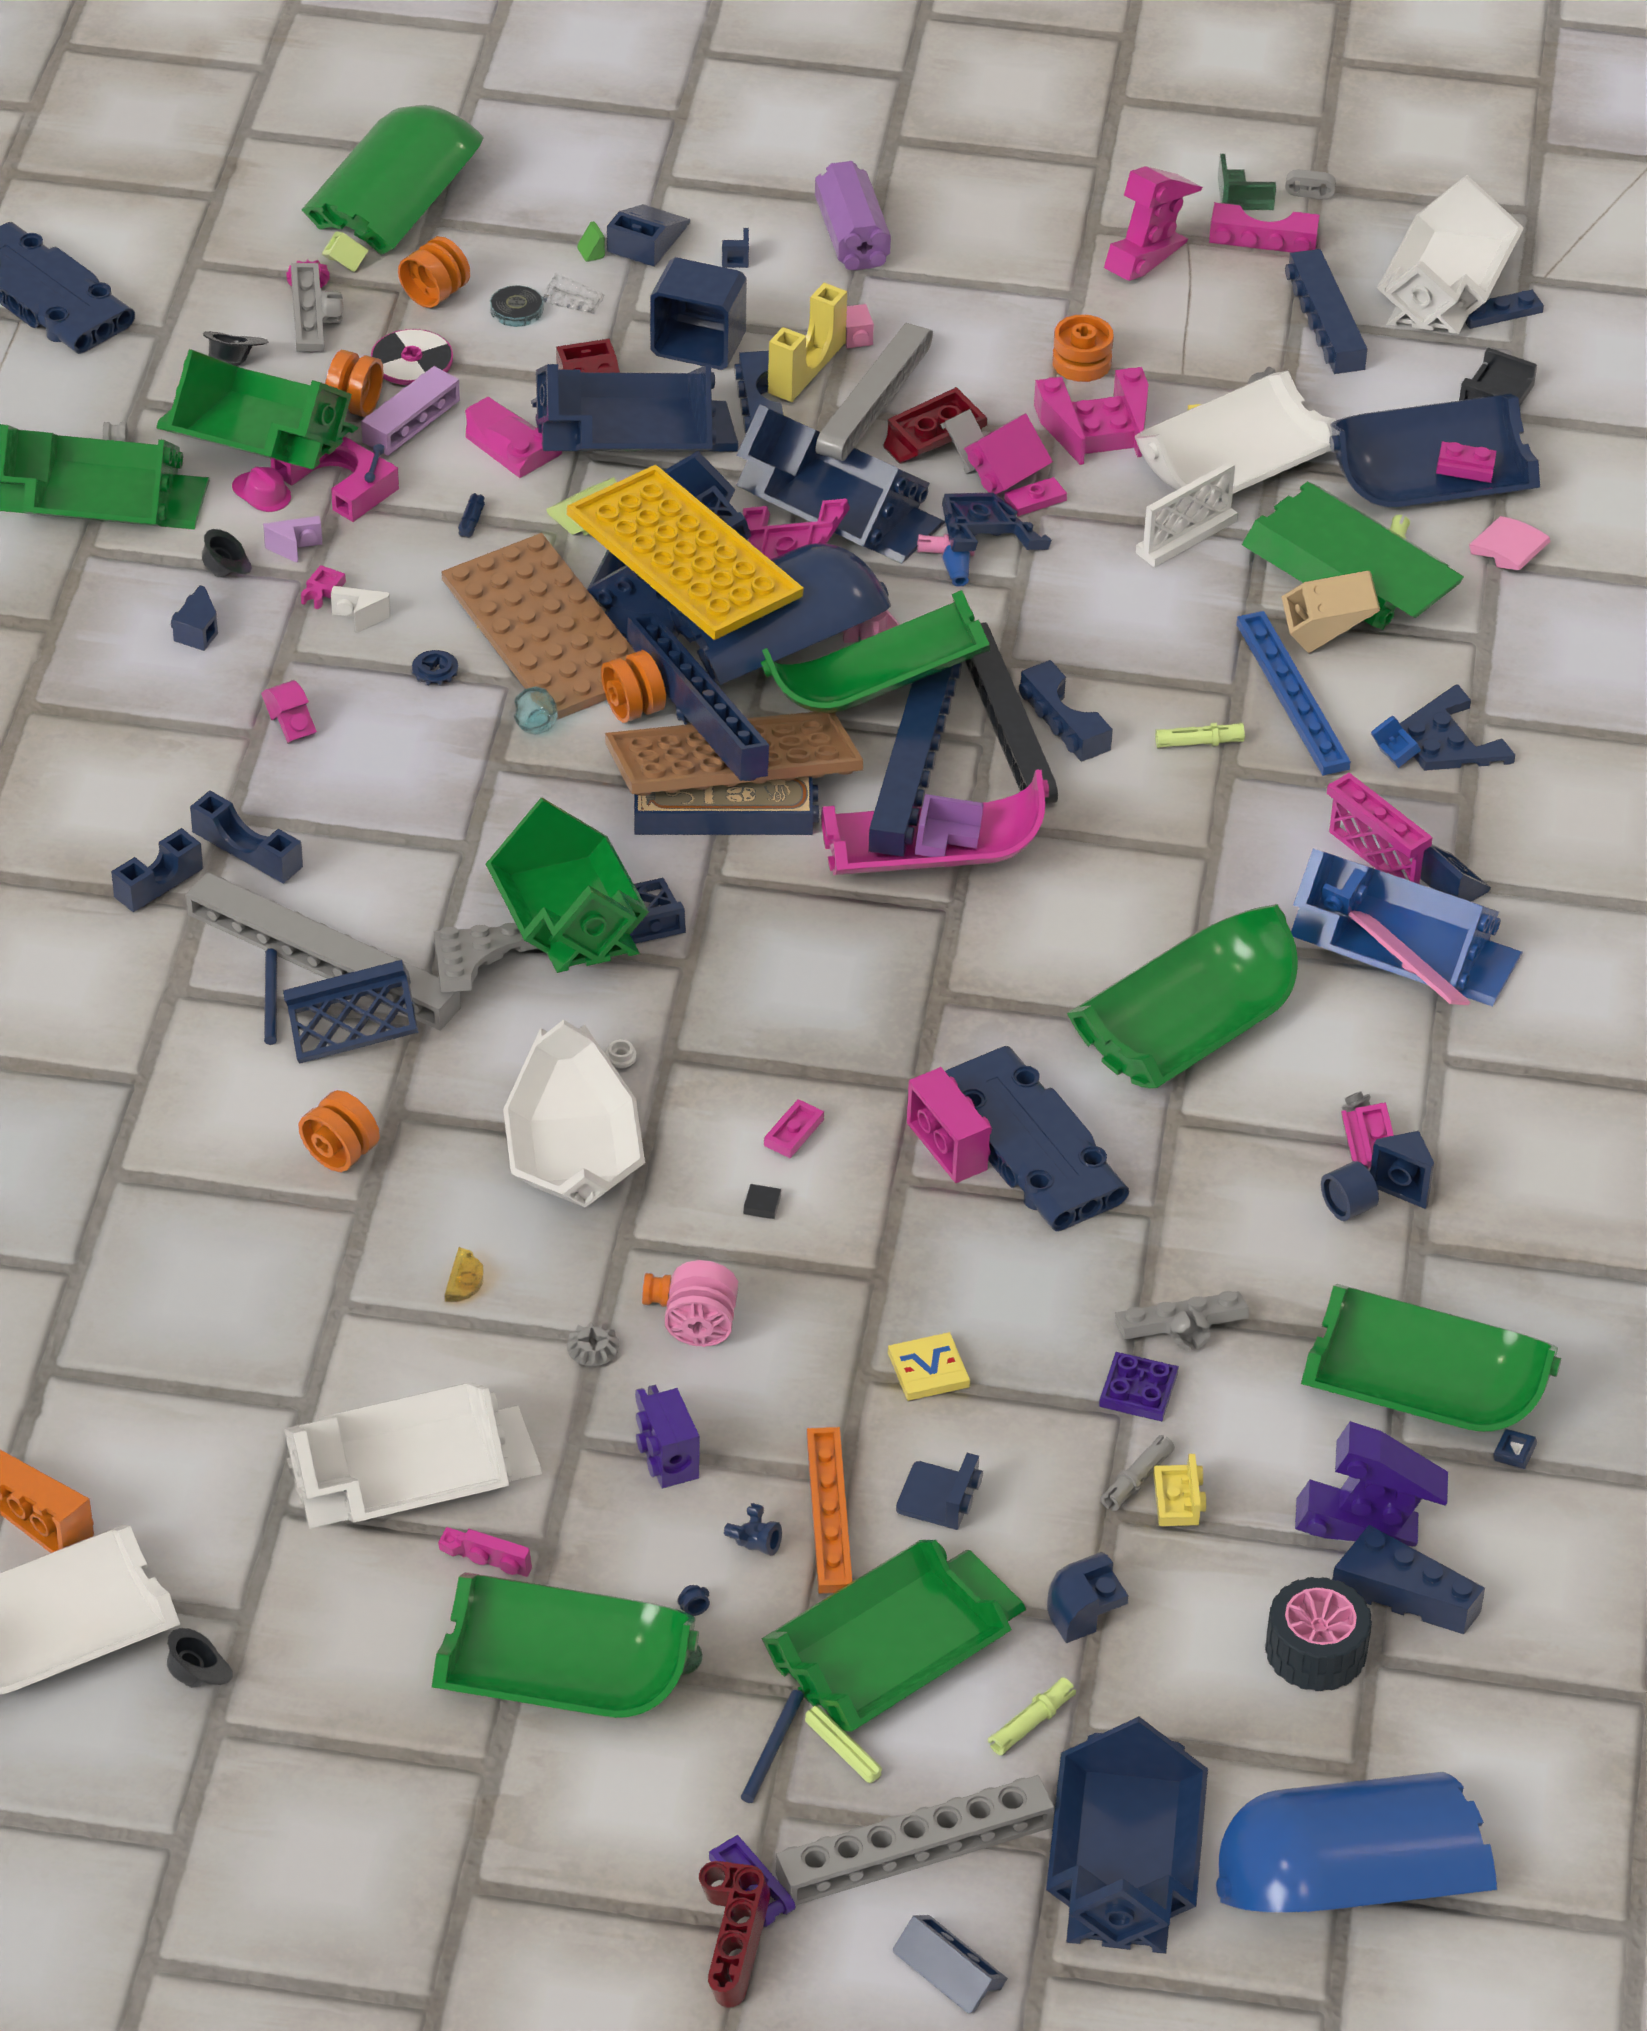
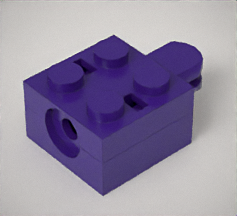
M655 1384L648 1387V1395L644 1388L636 1389L635 1398L640 1411L636 1413V1421L640 1433L636 1434V1442L641 1453L645 1452L648 1457L647 1466L651 1477H657L662 1489L699 1479L700 1436L678 1388L659 1392Z

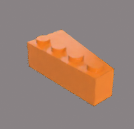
M0 1450V1515L50 1553L94 1536L90 1498Z

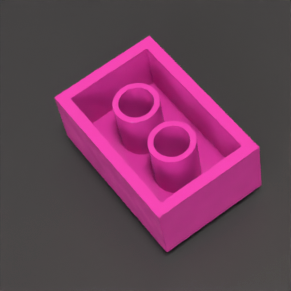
M942 1067L910 1079L908 1084L907 1124L955 1184L988 1170L990 1134L992 1133L991 1125L986 1117H982L978 1113L972 1100L968 1096L965 1097L960 1091L956 1080L951 1076L949 1077Z

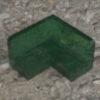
M1220 154L1218 185L1221 203L1241 205L1243 210H1274L1276 182H1246L1245 169H1227L1226 155Z

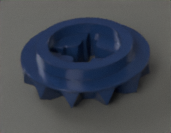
M426 651L419 654L412 662V674L417 677L418 682L426 681L428 686L432 683H437L440 686L442 681L451 682L452 677L457 676L458 673L457 659L446 651ZM437 665H439L440 669H436V671H431L434 670L435 667H437Z

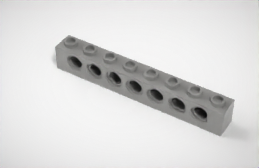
M1039 1775L1019 1778L1006 1785L996 1788H985L979 1793L962 1798L955 1797L946 1803L932 1807H922L915 1812L899 1817H888L882 1822L865 1827H855L849 1832L832 1837L825 1836L815 1842L799 1847H788L782 1852L776 1853V1876L779 1883L793 1898L795 1905H799L1053 1828L1054 1805Z

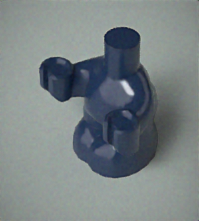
M751 1503V1507L747 1508V1515L750 1516L749 1522L742 1526L727 1523L724 1527V1535L735 1539L736 1544L739 1546H744L749 1550H759L766 1555L773 1556L781 1544L782 1527L779 1522L775 1521L761 1523L764 1507Z

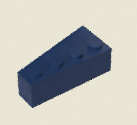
M1368 1525L1336 1564L1332 1580H1339L1358 1591L1357 1593L1365 1599L1368 1605L1376 1602L1392 1607L1391 1612L1403 1616L1404 1613H1411L1420 1616L1422 1622L1461 1634L1468 1630L1481 1613L1485 1587L1371 1525Z

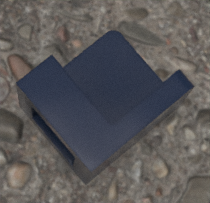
M743 228V240H722V267L749 268V228Z

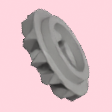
M592 1322L587 1327L578 1325L575 1332L569 1333L567 1351L573 1360L582 1365H603L610 1362L618 1353L619 1339L616 1337L615 1330H608L604 1323L600 1326H594ZM591 1338L596 1339L597 1346H595V1350H592V1346H590L589 1340Z

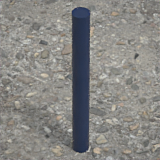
M273 948L265 951L264 1042L268 1045H273L277 1042V950Z
M791 1691L741 1794V1799L744 1802H754L804 1698V1694L801 1691Z

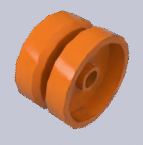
M1073 315L1058 322L1054 329L1052 358L1053 367L1057 373L1066 379L1077 382L1098 380L1108 374L1112 366L1114 340L1113 329L1109 323L1092 315Z
M341 349L336 353L330 364L325 384L352 394L348 406L349 412L366 417L373 412L380 397L384 376L382 361L367 355L359 358L357 353Z
M641 650L627 655L625 661L617 658L603 663L601 668L603 690L605 691L608 704L618 720L626 723L640 718L642 712L649 715L664 710L666 705L664 682L654 659L648 652Z
M340 1090L330 1092L320 1101L318 1107L312 1108L298 1123L299 1134L310 1154L319 1163L337 1172L347 1171L359 1160L361 1155L368 1153L380 1139L378 1125L368 1108L358 1098Z

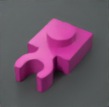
M320 565L307 580V588L301 592V604L305 605L308 600L314 599V608H321L324 597L331 599L333 586L342 587L346 583L345 573Z

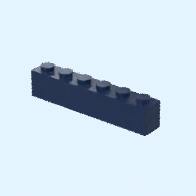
M1321 249L1290 253L1289 264L1285 266L1286 278L1291 280L1294 295L1299 297L1302 313H1306L1309 328L1314 330L1316 334L1317 345L1323 349L1325 363L1330 364L1334 374L1365 370L1368 348Z

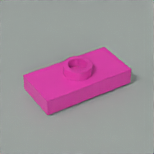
M1052 477L1005 492L1004 500L1017 511V516H1021L1067 501V492Z

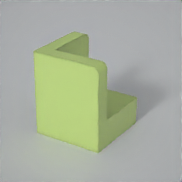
M335 232L322 255L329 260L337 261L350 271L355 272L367 254L368 249L343 232Z

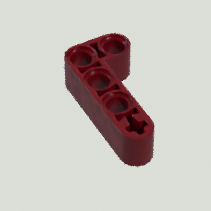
M711 1861L701 1868L699 1881L707 1900L711 1904L724 1906L725 1911L708 1974V1983L716 2001L721 2006L730 2008L739 2005L746 1996L770 1901V1890L762 1871L756 1866ZM718 1880H724L721 1885L711 1886ZM751 1885H758L754 1890L745 1891ZM743 1917H750L744 1923H737ZM742 1949L739 1954L729 1956L733 1950Z

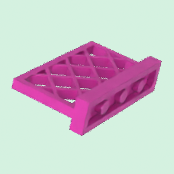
M1350 772L1327 786V795L1333 798L1329 832L1375 869L1406 879L1402 872L1404 869L1409 881L1420 884L1424 850L1432 846L1433 837ZM1351 818H1354L1360 832H1357ZM1341 820L1346 828V831H1344L1340 827ZM1372 834L1375 835L1380 848L1377 847ZM1360 837H1363L1367 845V848L1363 845V842ZM1394 850H1395V852H1396V854H1397V856H1398V858H1399L1401 864H1398L1397 859H1396V857H1395V855H1394V853H1393ZM1381 853L1384 854L1388 864L1385 863Z

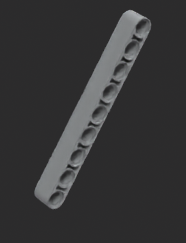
M905 323L820 432L816 443L817 454L841 461L848 457L928 352L933 338V331L931 329Z

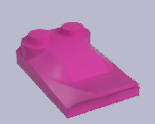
M490 397L480 400L465 410L467 420L466 438L519 478L562 455V451H543L541 444L542 433L538 432V428Z

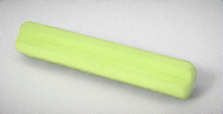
M814 1706L806 1712L805 1722L866 1782L873 1783L876 1779L880 1778L882 1775L881 1766L819 1706Z

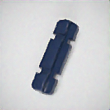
M473 493L468 500L469 503L466 505L462 520L458 526V534L461 537L466 536L469 538L475 531L474 528L477 526L481 511L485 505V497L482 494L477 495Z

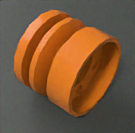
M436 236L421 246L419 250L401 260L398 266V277L405 292L415 303L426 308H432L468 283L470 279V266L462 250L453 241L446 237Z

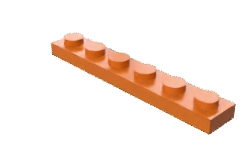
M840 1427L807 1428L818 1594L835 1593L852 1582Z

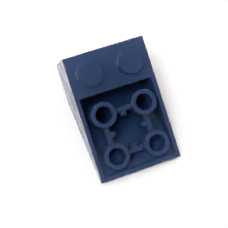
M644 204L621 210L607 225V252L655 267L690 224L691 219Z

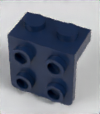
M967 1452L959 1471L922 1461L914 1462L896 1503V1512L904 1516L958 1530L964 1514L968 1515L970 1512L974 1489L978 1490L982 1482L983 1471L979 1470V1455Z

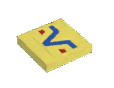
M950 1332L888 1346L889 1358L907 1401L970 1387L969 1376Z

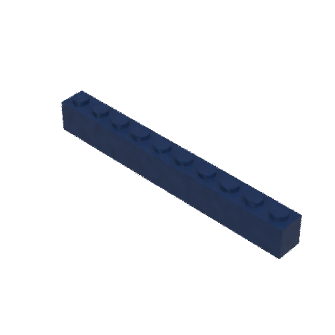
M655 613L628 617L627 642L635 652L645 650L651 655L661 673L668 697L740 781H754L756 778L768 776L769 744L661 619Z
M962 662L915 681L911 685L870 824L869 852L904 857L907 845L913 844L914 828L912 826H918L920 809L918 807L923 806L925 790L923 788L928 789L931 772L928 770H934L936 752L934 751H939L941 734L939 733H944L946 716L944 714H950L951 697L955 696L956 679L960 678Z

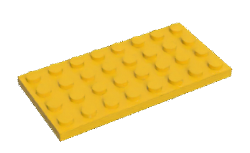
M656 464L567 505L566 515L714 640L803 597L804 587Z

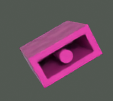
M1026 413L964 448L969 462L974 466L981 478L983 487L988 493H994L995 495L1053 462Z

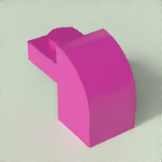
M295 680L268 688L261 693L271 720L278 718L287 743L317 732L306 705L309 701L303 689Z

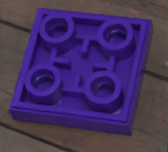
M1115 1352L1099 1399V1407L1162 1422L1178 1376L1179 1366Z

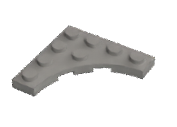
M505 923L500 927L475 925L471 929L445 927L440 931H434V945L441 993L472 990V983L478 974V967L481 964L488 966L503 958V954L507 953L510 949L514 948L519 952L537 948L524 941L516 923Z

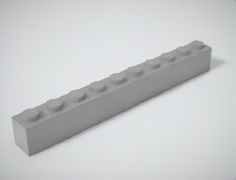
M206 872L186 893L189 916L265 951L273 948L277 950L278 957L326 979L401 960L209 872ZM404 962L410 975V989L416 1020L441 1031L461 1009L460 991L441 993L439 977ZM403 987L391 989L385 998L397 1003L403 995ZM366 995V996H365V997H368V998H370V999H372V1000H375V998H373V997L370 996V995ZM381 1002V1004H383V1005H385V1006H387V1007H389V1008H392V1007H390V1006L384 1004L383 1002Z

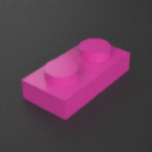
M797 1099L766 1134L764 1146L791 1158L824 1121V1111Z

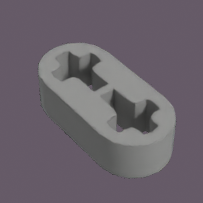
M1297 169L1288 173L1285 188L1293 196L1328 199L1334 195L1336 179L1333 175L1326 172ZM1295 181H1300V185H1295ZM1321 184H1326V188H1321Z

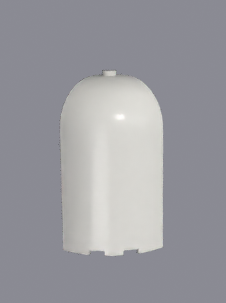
M1289 371L1270 374L1157 423L1135 436V440L1151 469L1159 478L1175 490L1231 461L1235 464L1233 493H1236L1330 451L1331 423L1336 420L1335 418L1322 416L1315 410L1308 411L1302 405L1305 400L1297 391ZM1224 476L1221 477L1216 486L1219 485ZM1202 487V488L1200 489V491H1199L1198 494L1196 495V498L1198 497V495L1200 494V492L1202 491V489H1203L1204 487ZM1215 489L1212 490V492L1210 493V495L1208 496L1207 499L1210 498V496H1211L1212 493L1215 491Z
M118 1526L0 1573V1695L18 1690L180 1625L169 1592L161 1587L155 1577L148 1579L143 1571L147 1567V1562L139 1548L131 1526Z

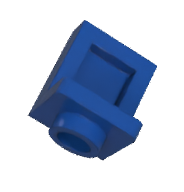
M1393 715L1371 731V735L1379 749L1398 768L1421 751L1418 743L1401 727Z
M1355 868L1342 890L1325 884L1322 888L1321 903L1333 912H1340L1348 916L1356 902L1361 903L1367 893L1368 886L1365 885L1366 872Z

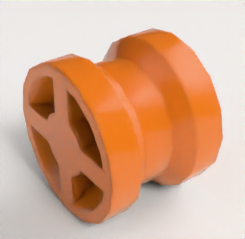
M645 1273L642 1304L650 1305L654 1302L659 1303L662 1307H667L672 1275L655 1277L652 1273Z

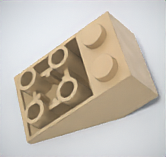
M1370 571L1304 582L1281 596L1289 633L1308 653L1325 645L1333 638L1347 632L1353 626L1380 611Z

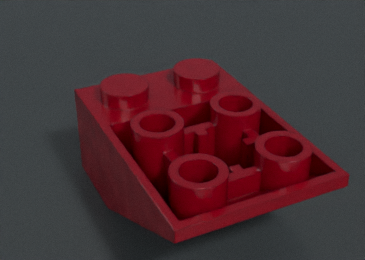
M610 338L556 347V364H558V369L580 370L585 373H620L617 357Z

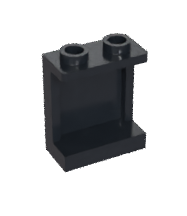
M1487 348L1484 353L1483 364L1472 379L1465 378L1461 383L1459 400L1511 393L1519 398L1520 406L1535 384L1537 364Z

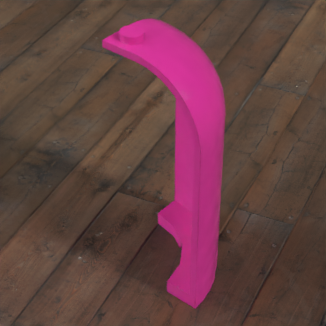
M1035 770L1031 784L1023 791L1003 799L984 802L977 849L947 844L945 856L940 857L915 855L918 826H912L914 828L913 844L907 845L904 857L869 852V828L874 811L836 814L835 806H823L820 818L825 849H831L832 856H828L830 871H833V875L990 864L1007 860L1025 849L1039 831L1045 814V798L1049 797L1048 780H1043L1042 770Z

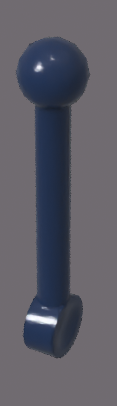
M375 444L373 446L374 457L369 472L364 476L365 481L368 483H372L375 480L374 472L379 456L384 454V445Z

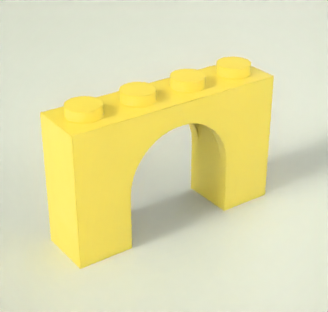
M823 283L810 297V320L807 335L782 327L769 341V394L793 402L846 343L847 291Z

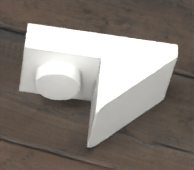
M333 586L332 615L354 617L355 632H360L390 617L389 592Z

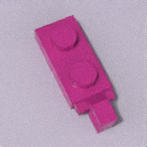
M446 1527L438 1542L439 1550L453 1557L456 1555H460L463 1558L468 1557L476 1564H489L500 1568L510 1575L519 1574L528 1577L532 1570L528 1547L472 1529H468L464 1533Z

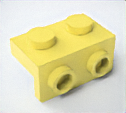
M1188 1454L1187 1465L1154 1466L1153 1477L1159 1526L1199 1525L1200 1512H1206V1493L1199 1490V1486L1203 1485V1467L1197 1466L1195 1454Z

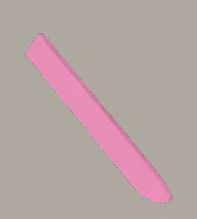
M1350 911L1348 916L1371 934L1391 954L1403 962L1401 966L1405 970L1419 976L1449 1004L1469 1006L1470 1001L1379 921L1363 912Z

